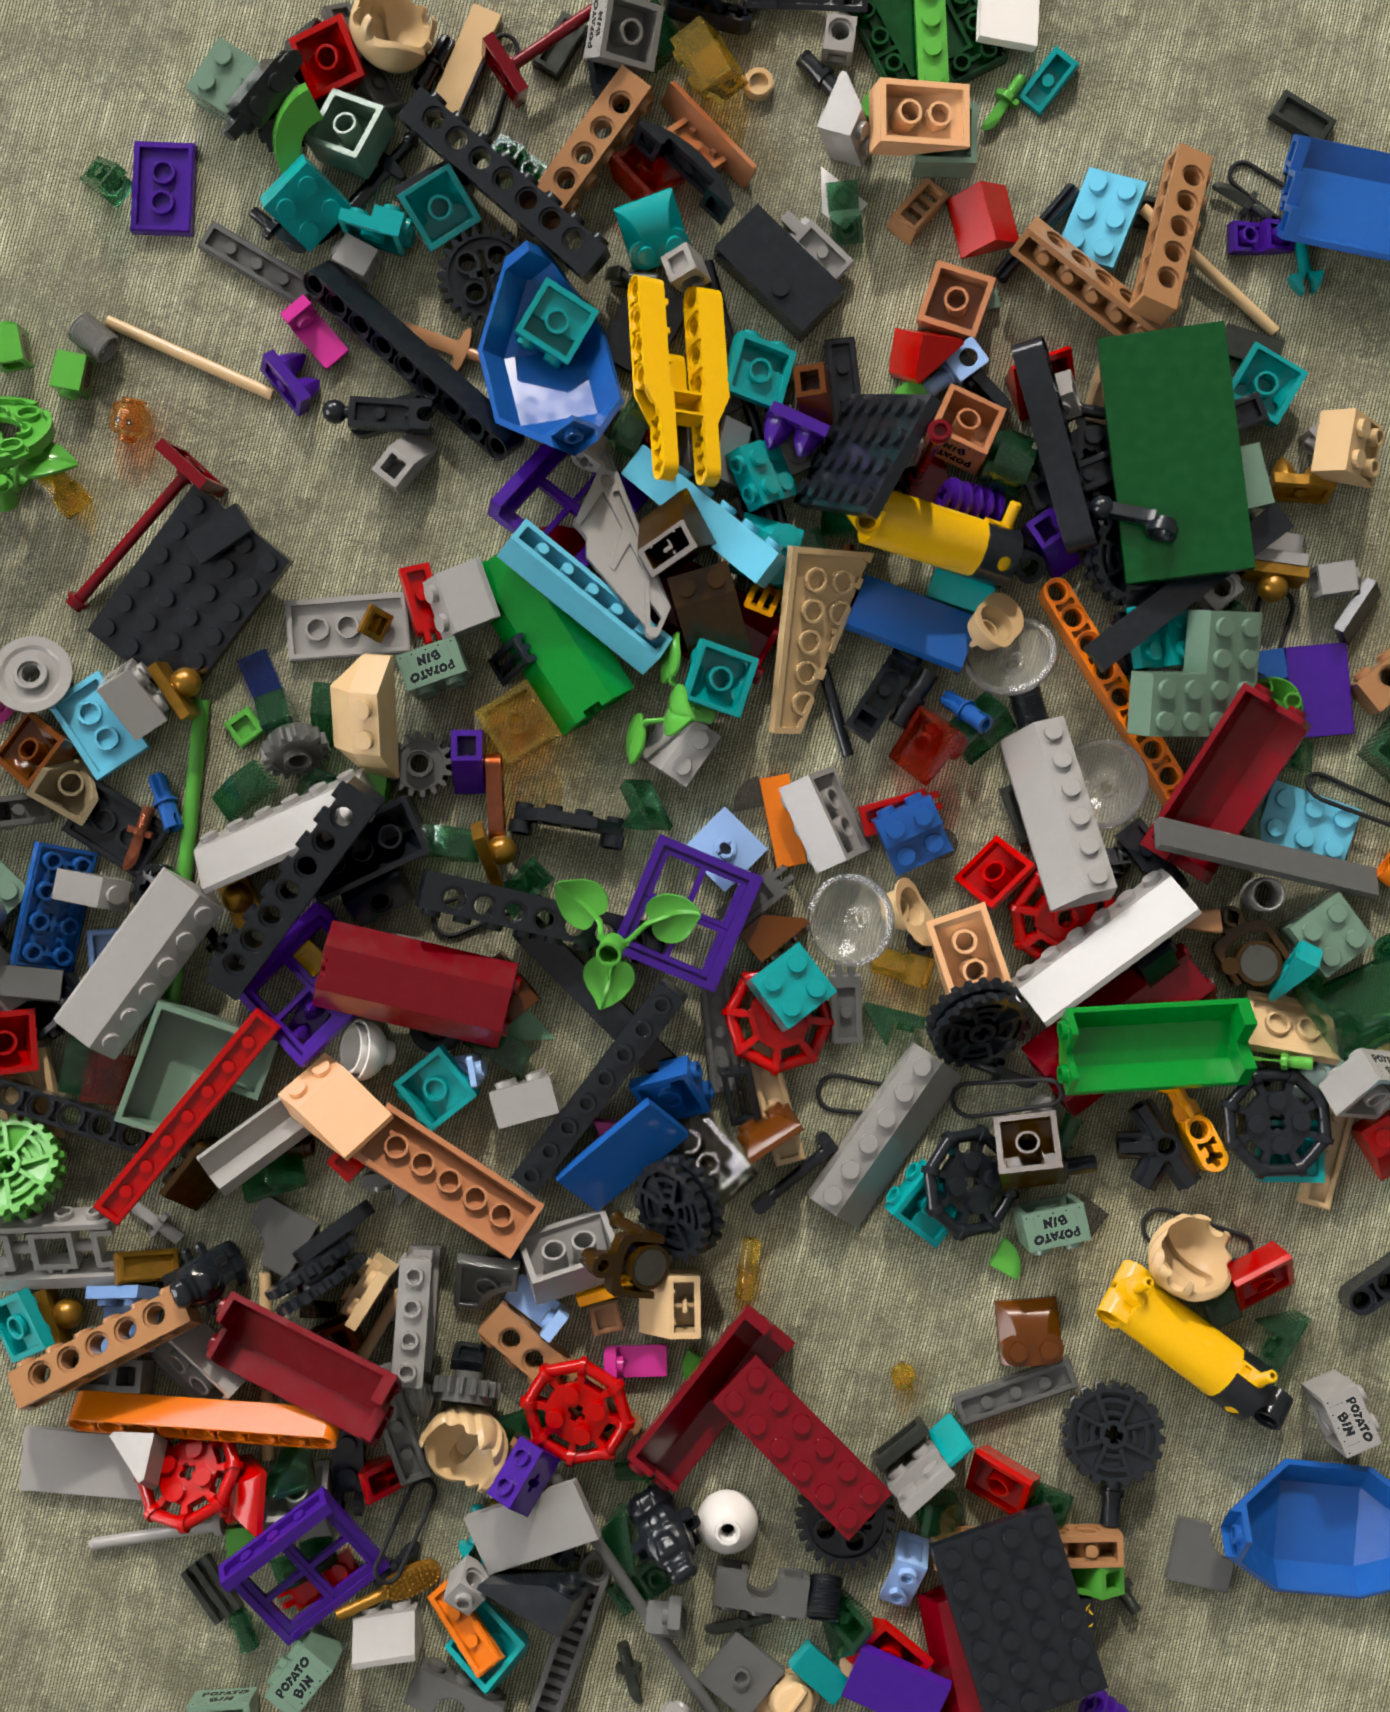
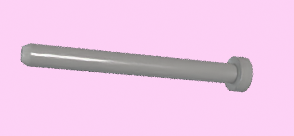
M217 1513L212 1519L205 1520L191 1528V1531L187 1534H180L178 1530L164 1526L93 1537L89 1540L88 1545L92 1550L211 1532L217 1537L225 1535L227 1524L225 1518H220L219 1513Z

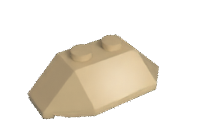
M365 653L330 685L334 747L360 769L364 768L368 773L387 778H399L393 655Z

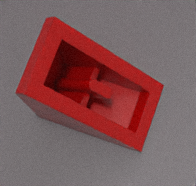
M390 1454L366 1461L358 1473L366 1505H371L405 1487H401Z

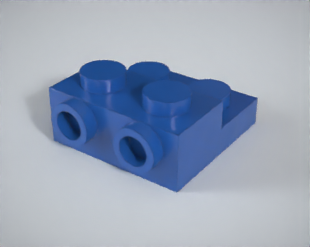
M914 793L904 798L905 804L895 809L893 805L884 807L876 812L878 817L871 819L897 876L953 851V847L942 826L943 821L929 794Z
M688 1055L659 1062L658 1072L629 1080V1089L639 1104L648 1097L675 1120L711 1112V1098H714V1088L711 1081H704L702 1079L703 1073L700 1063L698 1061L692 1062Z

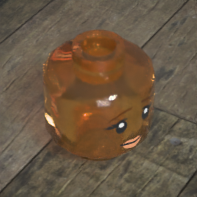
M122 396L121 400L113 402L108 426L111 431L118 434V440L136 444L137 438L144 439L149 436L153 412L146 406V401Z

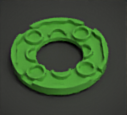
M0 396V423L13 424L21 429V432L16 433L17 438H6L0 441V472H2L7 467L17 465L32 457L41 456L45 452L44 449L53 440L55 427L49 410L39 408L38 402L22 397Z

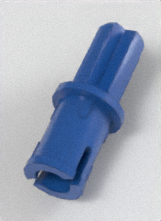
M946 690L944 695L940 697L942 705L954 713L959 722L969 724L980 734L986 733L992 727L993 718L977 708L974 701L965 700L952 690Z
M162 772L150 775L148 781L155 799L153 806L159 812L165 833H169L170 829L171 833L180 831L184 828V824L176 805L178 799L172 795L166 775Z

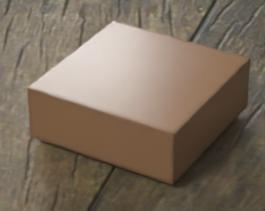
M618 1297L587 1306L594 1337L624 1330Z

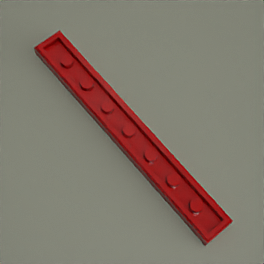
M256 1007L98 1199L93 1208L119 1226L282 1026L260 1008Z

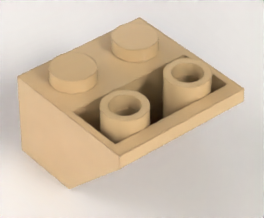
M1357 408L1322 410L1311 472L1326 481L1374 488L1375 477L1378 476L1380 469L1378 461L1380 447L1385 439L1384 427Z
M700 1268L669 1269L668 1275L662 1284L651 1290L654 1292V1299L639 1298V1333L666 1339H701Z

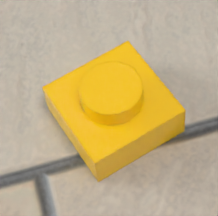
M309 939L294 954V957L314 978L320 973L323 950Z

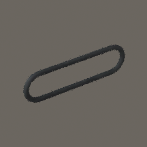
M429 1478L421 1479L410 1485L374 1563L373 1576L382 1585L393 1584L401 1576L436 1499L437 1487L434 1481ZM426 1482L432 1487L431 1499L398 1572L392 1579L383 1580L378 1575L380 1561L413 1489L417 1484Z

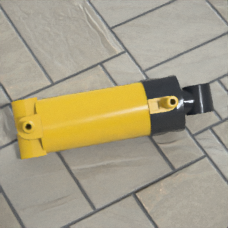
M894 490L877 520L846 515L858 530L860 543L962 574L966 578L1001 588L1012 579L1013 575L1024 583L1032 584L1039 581L1045 574L1046 563L1032 547L1023 545L1021 530L1013 528L1022 507L1021 503L1014 500L1010 501L1001 522L987 517L977 518ZM1031 559L1029 566L1022 569L1024 562Z
M1124 1260L1110 1284L1111 1287L1108 1288L1096 1310L1097 1317L1113 1330L1121 1329L1205 1393L1207 1398L1236 1420L1243 1421L1252 1416L1263 1427L1271 1430H1280L1291 1409L1293 1399L1284 1390L1273 1386L1278 1380L1277 1373L1175 1296L1158 1286L1150 1272L1142 1265L1132 1260Z

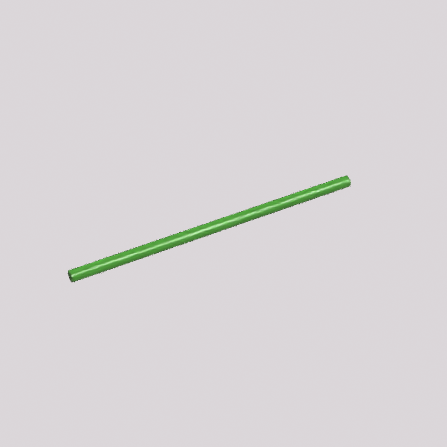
M204 699L194 700L201 714L192 719L182 818L184 828L181 829L177 873H180V876L191 882L210 701ZM183 967L166 989L165 999L180 1003Z

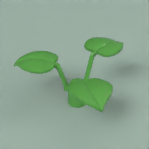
M0 432V441H2V440H3V436H2V433ZM51 442L44 449L45 452L41 456L32 457L15 465L13 483L7 476L0 474V511L8 512L18 506L19 500L16 493L20 492V476L37 479L62 473L79 467L75 458L61 445Z
M677 630L672 635L673 640L662 654L659 664L661 682L668 683L669 681V684L674 687L669 698L668 710L665 717L647 718L643 720L642 713H636L628 725L625 739L626 755L630 766H634L643 753L646 741L645 729L648 725L664 723L665 735L672 737L682 731L692 721L710 725L715 718L716 710L688 701L685 686L676 681L675 675L679 671L681 658L680 630Z
M588 879L562 880L555 885V898L558 908L570 925L586 930L592 926L594 921L597 923V939L601 942L596 950V956L587 961L583 970V978L599 1010L619 1002L633 987L636 977L634 967L630 962L621 960L626 947L638 935L652 925V932L657 939L669 944L679 943L692 933L702 916L698 907L689 899L672 893L659 894L646 904L645 911L650 920L645 921L629 937L624 939L617 933H604L603 920L600 915L604 914L608 909L609 900L606 891L600 884Z

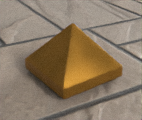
M369 603L357 632L381 644L394 616Z

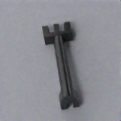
M818 1131L815 1135L816 1141L821 1146L818 1150L768 1191L764 1190L751 1202V1207L757 1214H763L776 1204L775 1200L838 1149V1146L826 1132Z

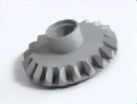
M40 636L22 637L5 645L0 650V702L15 712L20 711L26 714L31 712L41 713L48 708L53 709L57 702L63 701V697L67 691H70V684L74 679L72 674L73 666L65 650L56 642ZM40 673L36 681L28 682L32 674Z

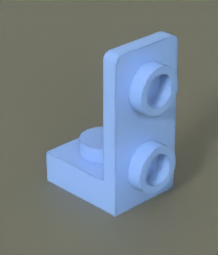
M479 1052L452 1056L469 1077L471 1088H477L484 1083L485 1077L488 1076L486 1059L480 1058Z
M524 1273L519 1276L517 1292H507L504 1296L505 1300L542 1328L539 1336L548 1343L551 1342L568 1320L571 1312L558 1299L536 1306L526 1274Z
M903 1530L899 1531L896 1537L894 1564L880 1590V1599L903 1607L910 1605L928 1570L930 1539Z

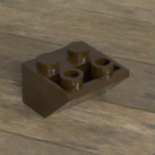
M687 488L678 492L639 521L637 551L652 578L673 574L716 544L712 533Z
M213 1135L205 1140L201 1138L197 1143L192 1142L181 1155L184 1161L177 1168L173 1167L162 1179L161 1182L165 1185L159 1194L195 1211L205 1207L218 1188L211 1181L196 1157L220 1139Z

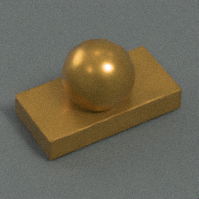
M1255 559L1254 570L1239 571L1241 581L1258 583L1257 591L1261 599L1274 603L1283 600L1289 588L1299 589L1309 579L1310 568Z
M154 662L147 667V671L180 720L194 719L201 714L191 698L199 692L202 683L200 675L195 670L189 667H182L174 672L168 662Z
M482 820L472 823L470 827L473 843L489 883L495 886H504L500 865H507L513 861L517 852L516 844L510 837L505 835L495 836L489 841Z
M248 876L218 889L222 897L223 906L229 912L235 926L239 930L246 923L242 917L253 903L257 906L260 903Z
M178 1248L115 1252L113 1254L115 1285H145L163 1282V1275L179 1268Z
M41 1289L35 1292L34 1296L38 1302V1309L44 1321L51 1328L55 1344L67 1343L73 1340L69 1328L76 1327L83 1319L84 1307L81 1302L74 1298H63L60 1300L57 1289Z

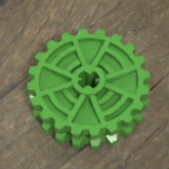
M10 1115L8 1121H4L0 1117V1218L3 1217L6 1223H13L15 1217L18 1216L24 1221L29 1219L31 1212L35 1211L39 1214L44 1211L43 1204L46 1201L52 1203L56 1199L53 1194L54 1191L63 1188L64 1183L60 1178L62 1175L67 1174L68 1170L66 1166L62 1165V1162L67 1159L66 1152L60 1151V1147L63 1145L61 1141L55 1138L53 1133L41 1122L36 1124L33 1119L27 1117L20 1121L17 1115Z

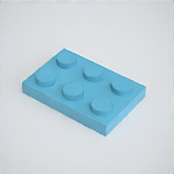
M1089 167L1062 236L1103 269L1114 273L1147 192L1148 182Z
M99 670L70 688V691H67L64 695L63 701L57 702L53 709L50 710L95 779L102 781L152 747L144 736L135 741L96 691L101 679L104 677V674Z
M1276 780L1265 797L1251 838L1345 860L1360 816L1320 802L1307 790ZM1321 796V797H1323V798H1325V799H1328V800H1331V801H1333V802L1342 804V805H1344V806L1350 807V808L1355 809V810H1358V811H1360V812L1362 811L1361 809H1358V808H1355V807H1352V806L1343 804V803H1341V802H1338V801H1335V800L1326 798V797H1324V796Z

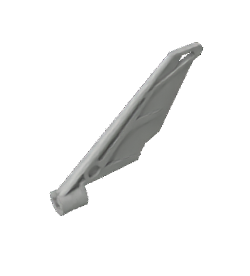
M602 434L598 441L576 456L571 455L572 462L577 467L597 473L573 526L586 541V560L644 626L645 636L649 640H656L671 609V605L660 577H651L637 551L639 524L610 452L611 444L608 443L606 436ZM650 606L660 618L657 627H651Z

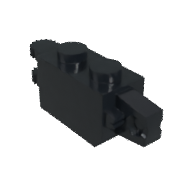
M298 49L281 50L274 59L261 60L229 99L226 107L229 109L227 114L231 118L221 132L230 141H236L244 131L250 134L253 130H260L298 83L293 77L300 69L299 67L302 66V63H304L303 55H301Z

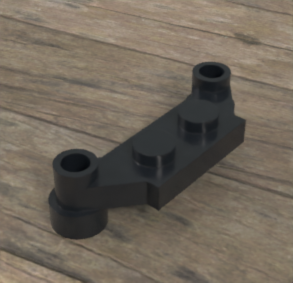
M516 801L514 816L509 821L508 832L532 836L534 824L600 834L599 847L622 851L625 839L622 837L625 819L607 816L606 820L593 816L594 812L589 810L576 809L575 813L564 812L563 807L559 805L545 804V808H534V804Z

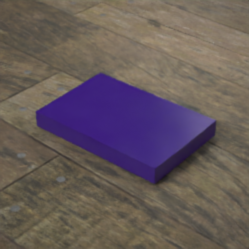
M134 141L130 231L133 235L194 237L198 147L195 143Z
M1346 642L1285 647L1284 653L1288 678L1285 679L1299 690L1303 699V712L1307 714L1305 720L1312 726L1304 738L1354 734Z
M863 1642L845 1682L841 1696L876 1712H940L951 1689L952 1681Z

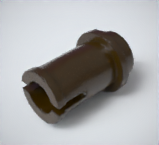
M308 1135L282 1155L301 1156L303 1159L313 1156L315 1153V1138Z

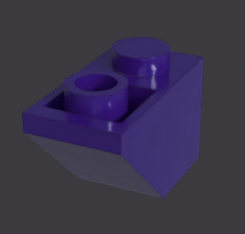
M1052 507L1022 527L1021 533L1029 546L1043 558L1046 563V570L1051 578H1059L1080 563L1076 552L1072 554L1067 553L1056 514Z
M451 730V765L455 794H486V733L483 730Z

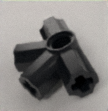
M1149 1097L1134 1104L1128 1112L1140 1131H1116L1117 1158L1139 1159L1130 1178L1139 1185L1154 1192L1165 1173L1168 1174L1178 1191L1195 1185L1202 1177L1153 1099ZM1162 1138H1171L1172 1144L1167 1150H1158L1157 1145Z

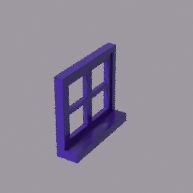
M543 443L491 499L487 515L513 534L524 521L515 512L538 488L564 508L543 531L549 536L569 513L577 517L582 506L579 502L588 493L597 473L592 472L594 473L593 477L572 499L546 479L566 458L568 453ZM618 470L633 511L636 514L648 501L649 496L625 478ZM585 545L574 558L589 568L591 564L586 560Z
M659 834L617 934L621 935L624 939L637 929L646 904L657 895L653 893V890L668 855L700 868L687 898L691 902L695 899L706 871L735 882L738 885L722 921L701 913L702 916L697 924L717 932L702 969L670 957L675 943H668L663 954L632 941L626 947L623 955L715 993L764 878L755 872L747 871Z
M317 901L294 923L250 985L239 997V1000L251 1013L258 1007L282 1026L274 1035V1038L302 1068H305L357 1017L327 1009L332 1016L304 1044L283 1022L310 993L314 995L317 976L314 978L294 957V954L321 928L329 933L332 920L339 921L334 916L336 913L327 904L322 903L318 905ZM285 964L305 985V988L277 1015L259 996L257 991Z
M322 1486L218 1566L220 1586L227 1593L234 1589L289 1646L375 1579L373 1567L380 1549ZM327 1518L342 1536L311 1560H308L293 1543L323 1519ZM348 1542L366 1563L333 1587L318 1571L316 1566ZM283 1552L298 1570L265 1594L249 1576ZM385 1554L378 1566V1575H381L391 1567L390 1561ZM305 1576L323 1596L290 1620L272 1600Z

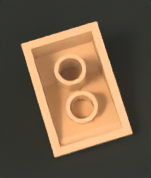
M880 77L869 91V154L905 156L970 148V84Z
M985 902L925 922L945 995L950 994V989L954 986L960 988L964 986L966 981L971 980L975 983L982 977H986L988 981L997 977L1001 979L1002 983L1007 980L1012 983Z
M326 1053L320 1056L278 1093L289 1115L347 1161L394 1119L393 1115L351 1073Z

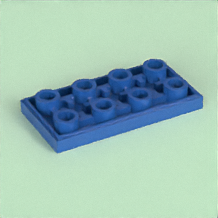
M865 574L844 629L960 673L970 647L969 644L972 641L967 628L972 614Z
M35 841L9 964L64 970V972L73 971L87 906L52 899L53 886L57 868L94 874L98 853Z
M647 1097L555 1174L556 1180L598 1212L636 1181L637 1176L642 1174L644 1167L661 1160L688 1138V1131Z

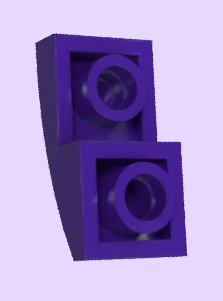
M1267 218L1260 223L1233 220L1227 224V248L1229 255L1291 253L1294 251V242L1282 240L1276 235L1277 225L1281 223L1280 219Z

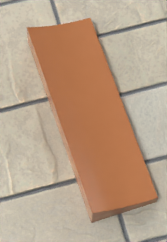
M387 1103L385 1108L393 1115L394 1119L352 1157L510 1260L543 1209L544 1204L390 1103Z

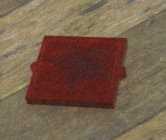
M89 1050L85 1072L81 1073L83 1084L79 1101L119 1106L137 1056L119 1054L116 1060L94 1050Z

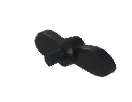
M411 1541L404 1546L398 1556L391 1559V1567L379 1575L381 1579L386 1580L387 1577L399 1569ZM416 1541L409 1559L419 1551L420 1543ZM374 1579V1585L376 1587H383L382 1584L378 1583Z

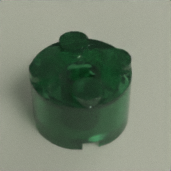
M1005 428L1004 431L998 430L990 448V451L994 452L995 455L992 461H986L979 481L985 482L983 487H988L993 491L1019 499L1022 492L1016 489L1017 487L1021 488L1022 484L1026 483L1037 450L1032 448V446L1037 448L1035 438Z

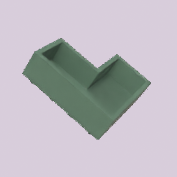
M1188 609L1183 672L1131 671L1127 733L1149 737H1209L1242 685L1246 683L1254 688L1257 683L1263 612Z
M165 998L158 1000L114 1121L154 1133L242 1024ZM274 1037L229 1092L258 1101L279 1046Z

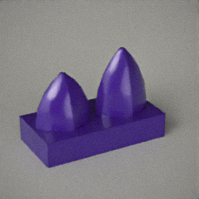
M272 349L263 354L260 371L299 417L308 412L310 402L319 392L320 380L309 377L297 379L295 377L304 365L306 354L290 352L277 355Z
M773 400L764 419L766 421L764 428L765 443L767 449L772 450L781 445L792 433L794 434L795 451L798 457L801 458L812 453L818 445L820 446L830 426Z
M312 993L299 1004L288 1027L303 1044L331 1015L325 1008L312 1006L314 996Z

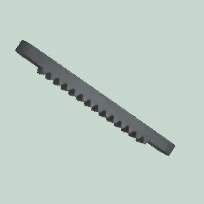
M591 1550L583 1556L577 1571L587 1578V1582L594 1585V1588L580 1620L561 1636H554L528 1712H562L610 1577V1571L595 1550ZM593 1560L602 1562L605 1568L603 1573L600 1575L590 1574L587 1570L589 1562Z

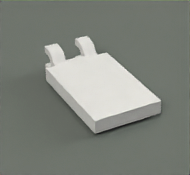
M978 0L976 42L1034 52L1038 45L1040 0Z

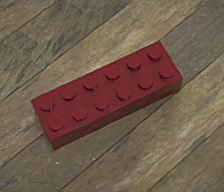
M754 1352L710 1397L712 1402L848 1541L892 1494Z

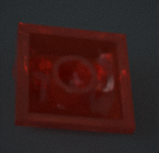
M632 143L612 155L608 163L613 180L633 201L668 188H672L674 191L687 181L662 157L652 163Z
M920 705L888 757L921 784L927 786L948 760H955L963 754L967 739L962 731L946 719Z

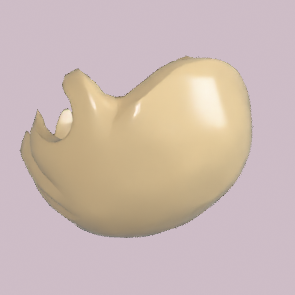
M355 0L349 17L350 35L357 51L373 66L390 73H406L417 68L426 59V52L430 51L433 47L432 41L437 30V21L431 15L429 26L425 6H416L410 0Z
M1180 1214L1171 1218L1156 1230L1148 1247L1149 1271L1156 1284L1171 1295L1190 1302H1203L1215 1299L1224 1293L1231 1283V1274L1227 1264L1232 1261V1256L1226 1250V1245L1231 1235L1227 1231L1220 1232L1210 1225L1211 1218L1205 1215Z
M457 1404L443 1410L431 1420L419 1439L420 1447L424 1446L427 1463L437 1476L451 1482L465 1481L468 1488H474L479 1485L477 1490L479 1493H484L491 1487L509 1456L508 1438L504 1428L492 1414L475 1405Z

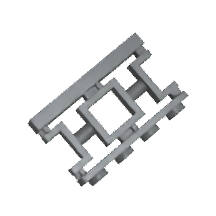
M63 1206L60 1208L44 1209L39 1214L33 1211L30 1213L29 1219L23 1221L18 1216L15 1217L13 1223H6L3 1217H1L0 1241H3L6 1256H0V1291H19L26 1287L29 1290L115 1285L113 1254L123 1250L107 1251L104 1236H113L117 1225L94 1209L93 1206ZM90 1230L91 1238L79 1239L78 1231ZM16 1233H27L28 1241H17ZM65 1238L68 1253L45 1254L42 1239ZM82 1251H93L95 1258L83 1259ZM31 1253L32 1261H21L20 1254Z
M411 1244L409 1256L402 1257L400 1260L391 1372L398 1375L401 1379V1387L422 1388L424 1372L431 1373L433 1370L442 1246Z

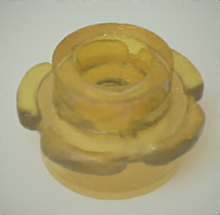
M899 1361L896 1366L891 1367V1376L896 1388L899 1391L905 1389L912 1391L913 1383L917 1382L913 1366L911 1364L906 1365L904 1361Z

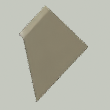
M82 758L43 767L26 793L27 796L83 826L99 800L94 776Z

